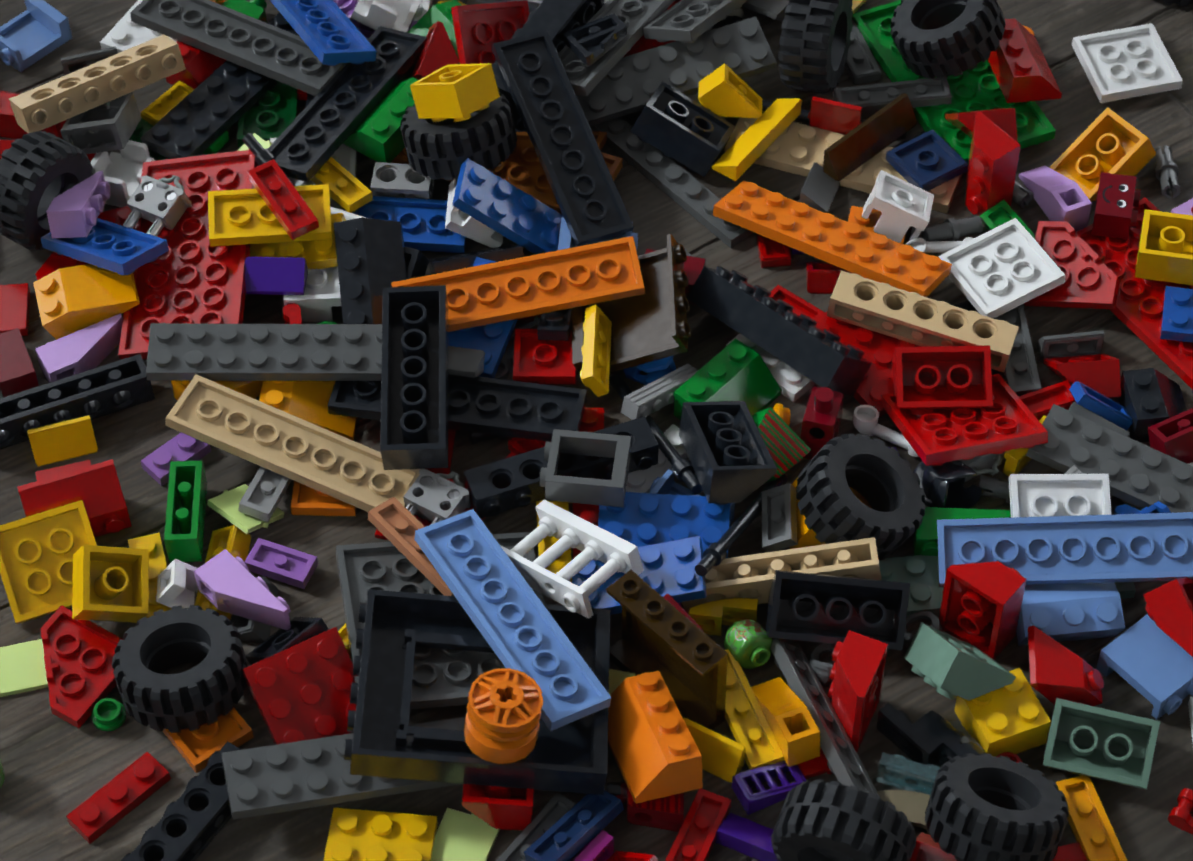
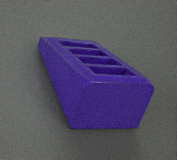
M781 761L732 776V789L747 815H750L785 800L791 789L807 780L797 764L788 767L785 761ZM790 771L796 782L790 784L784 773ZM778 776L783 786L778 787L773 778ZM763 782H767L770 787L769 790H765L762 785ZM755 786L758 793H753L751 787Z

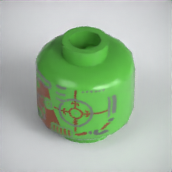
M745 619L733 623L728 628L724 639V647L726 650L729 649L742 668L754 669L764 665L769 660L772 653L770 646L773 640L768 637L767 631L758 622L752 619Z

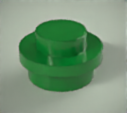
M105 698L96 703L91 718L94 726L99 730L113 731L125 722L126 711L124 706L117 700Z

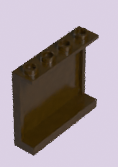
M671 234L667 235V248L638 256L645 294L596 303L612 322L610 373L688 351V338L691 337V330L686 313L690 311L689 302L685 295L688 278L684 271V262L687 261V255L684 246L678 244ZM595 304L571 308L572 363L579 373L583 363L581 348L584 344L583 322H585V308Z
M628 571L606 588V592L622 605V638L610 647L609 659L622 671L635 673V676L659 670L683 719L688 718L710 730L715 729L725 720L728 653L634 571Z

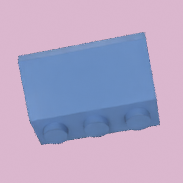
M1114 582L1026 585L1016 630L1018 646L1029 645L1028 627L1033 625L1057 642L1118 636L1125 629L1121 597Z

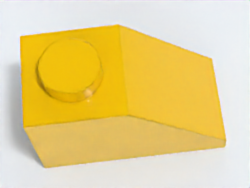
M725 63L699 81V102L703 107L710 109L719 117L758 119L763 116L762 98Z

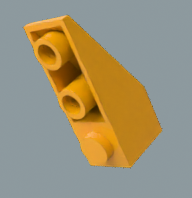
M780 677L752 686V691L777 740L787 766L790 767L819 757L820 731L807 706Z

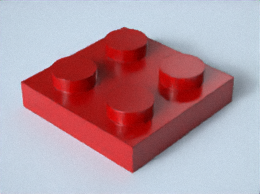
M515 329L513 381L576 385V368L572 363V331L569 341L538 340L537 329Z

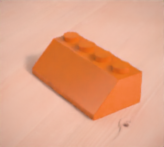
M659 670L627 677L610 695L612 698L611 704L608 707V745L635 804L703 788L702 755Z

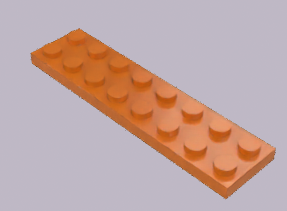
M743 180L713 207V216L849 272L859 274L864 278L887 283L908 292H916L924 297H927L950 275L952 264L941 260L937 256L928 255L914 249L910 245L888 239L885 235L876 234L861 228L857 224L836 218L830 213L821 212L809 207L805 203L784 197L778 192H772L759 187L753 182Z
M633 236L391 282L392 287L446 285L448 332L645 294Z

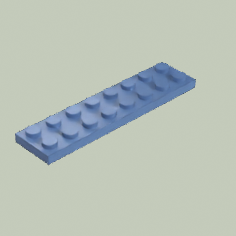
M474 509L415 531L414 540L504 667L524 672L538 684L543 696L541 719L550 731L610 706L612 697Z
M1193 512L937 520L939 587H944L946 572L951 565L999 561L1008 568L1017 570L1027 579L1026 585L1172 581L1176 578L1184 577L1193 579Z

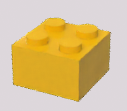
M491 63L447 64L410 85L418 118L432 119V122H440L448 118H453L455 122L468 120L471 118V113L489 108V103L500 97Z
M1145 209L1135 278L1193 285L1192 215Z
M83 545L73 554L72 619L137 623L138 620L149 614V549Z
M1020 667L1009 671L1016 676L1012 684L969 701L959 696L956 698L954 711L961 724L972 738L979 743L985 753L991 754L994 757L1003 752L1018 754L1047 742L1051 720Z

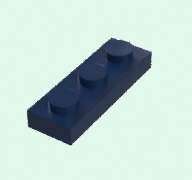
M604 790L603 795L587 794L524 851L526 861H569L624 810L622 800Z

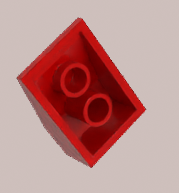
M1188 577L1176 578L1143 595L1146 601V611L1164 633L1193 657V579Z

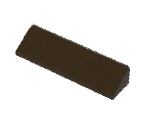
M906 93L901 94L825 149L823 172L834 180L841 181L916 126V117L908 95Z

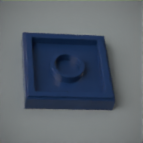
M933 129L886 152V160L908 183L925 191H929L968 171V163Z

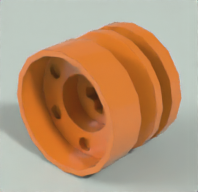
M501 668L481 674L472 683L468 694L464 735L467 745L475 755L488 762L509 764L526 758L534 750L543 707L542 690L535 680L524 672L510 668Z

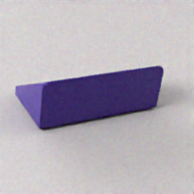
M246 257V294L304 295L308 277L305 258Z
M731 812L719 826L716 833V843L759 861H779L776 854H774L771 843L773 829Z

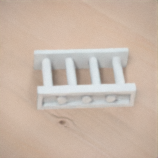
M545 499L535 507L539 518V526L511 550L501 546L532 589L564 605L569 611L577 612L588 619L593 616L588 596L616 572L626 574L632 570L639 575L644 571L636 545ZM546 536H553L559 539L533 562L523 557ZM569 548H577L582 551L558 573L554 574L546 569ZM593 559L606 563L580 586L569 582L572 577Z

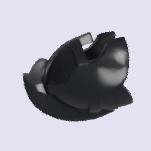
M959 460L945 462L939 466H926L921 461L913 471V473H917L920 479L919 487L924 489V503L928 507L969 509L979 501L984 492L982 488L974 484L968 488L963 487L965 478L977 476V473Z

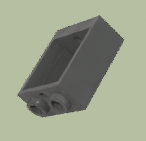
M128 93L109 101L111 106L102 104L67 119L60 130L63 140L83 150L86 154L124 149L141 120L134 93Z
M554 429L552 441H546L544 461H548L547 468L542 467L540 472V487H545L546 500L624 508L631 460V436ZM560 453L615 458L611 480L557 475Z

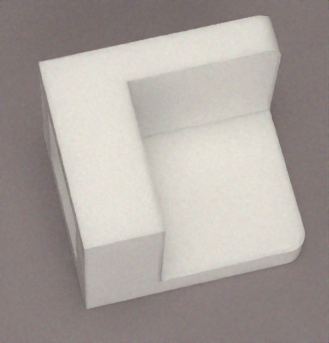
M174 559L157 578L156 602L170 608L180 605L183 608H189L190 605H194L195 591L198 589L194 571L198 568Z

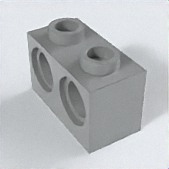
M375 162L370 186L372 196L433 199L434 179H431L429 176L424 177L420 175L410 164Z

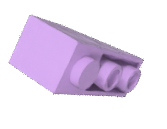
M1045 165L1019 173V178L1026 188L1034 193L1033 198L1050 221L1068 222L1075 231L1087 227L1092 203L1076 182Z
M103 171L96 172L53 199L46 211L52 239L88 236L92 227L96 225V219L100 212L103 211L105 202L110 198V185L108 182H105Z
M121 313L35 348L40 368L48 382H54L96 368L120 344L123 322Z
M225 549L194 571L198 590L218 610L284 630L291 628L289 619L291 611L286 601L280 596L276 598L261 577L257 576L255 578L249 572L246 563L239 556L234 558Z

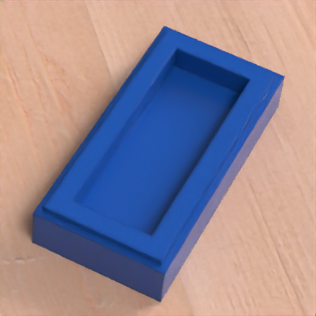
M1075 381L1069 388L1077 404L1126 431L1132 425V418L1124 406L1079 381Z

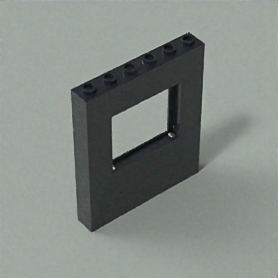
M368 589L367 603L360 602L359 623H365L364 629H357L356 649H362V655H355L353 676H359V683H352L350 703L356 704V711L349 710L347 731L354 733L353 739H346L344 760H351L350 775L603 795L607 777L608 707L552 731L548 729L540 718L538 738L534 750L526 758L509 764L488 762L475 755L467 745L464 731L408 726L415 646L495 652L455 596ZM543 604L609 693L610 610L592 608L593 616L588 619L577 612L569 611L565 606ZM407 735L414 736L412 742L406 740Z

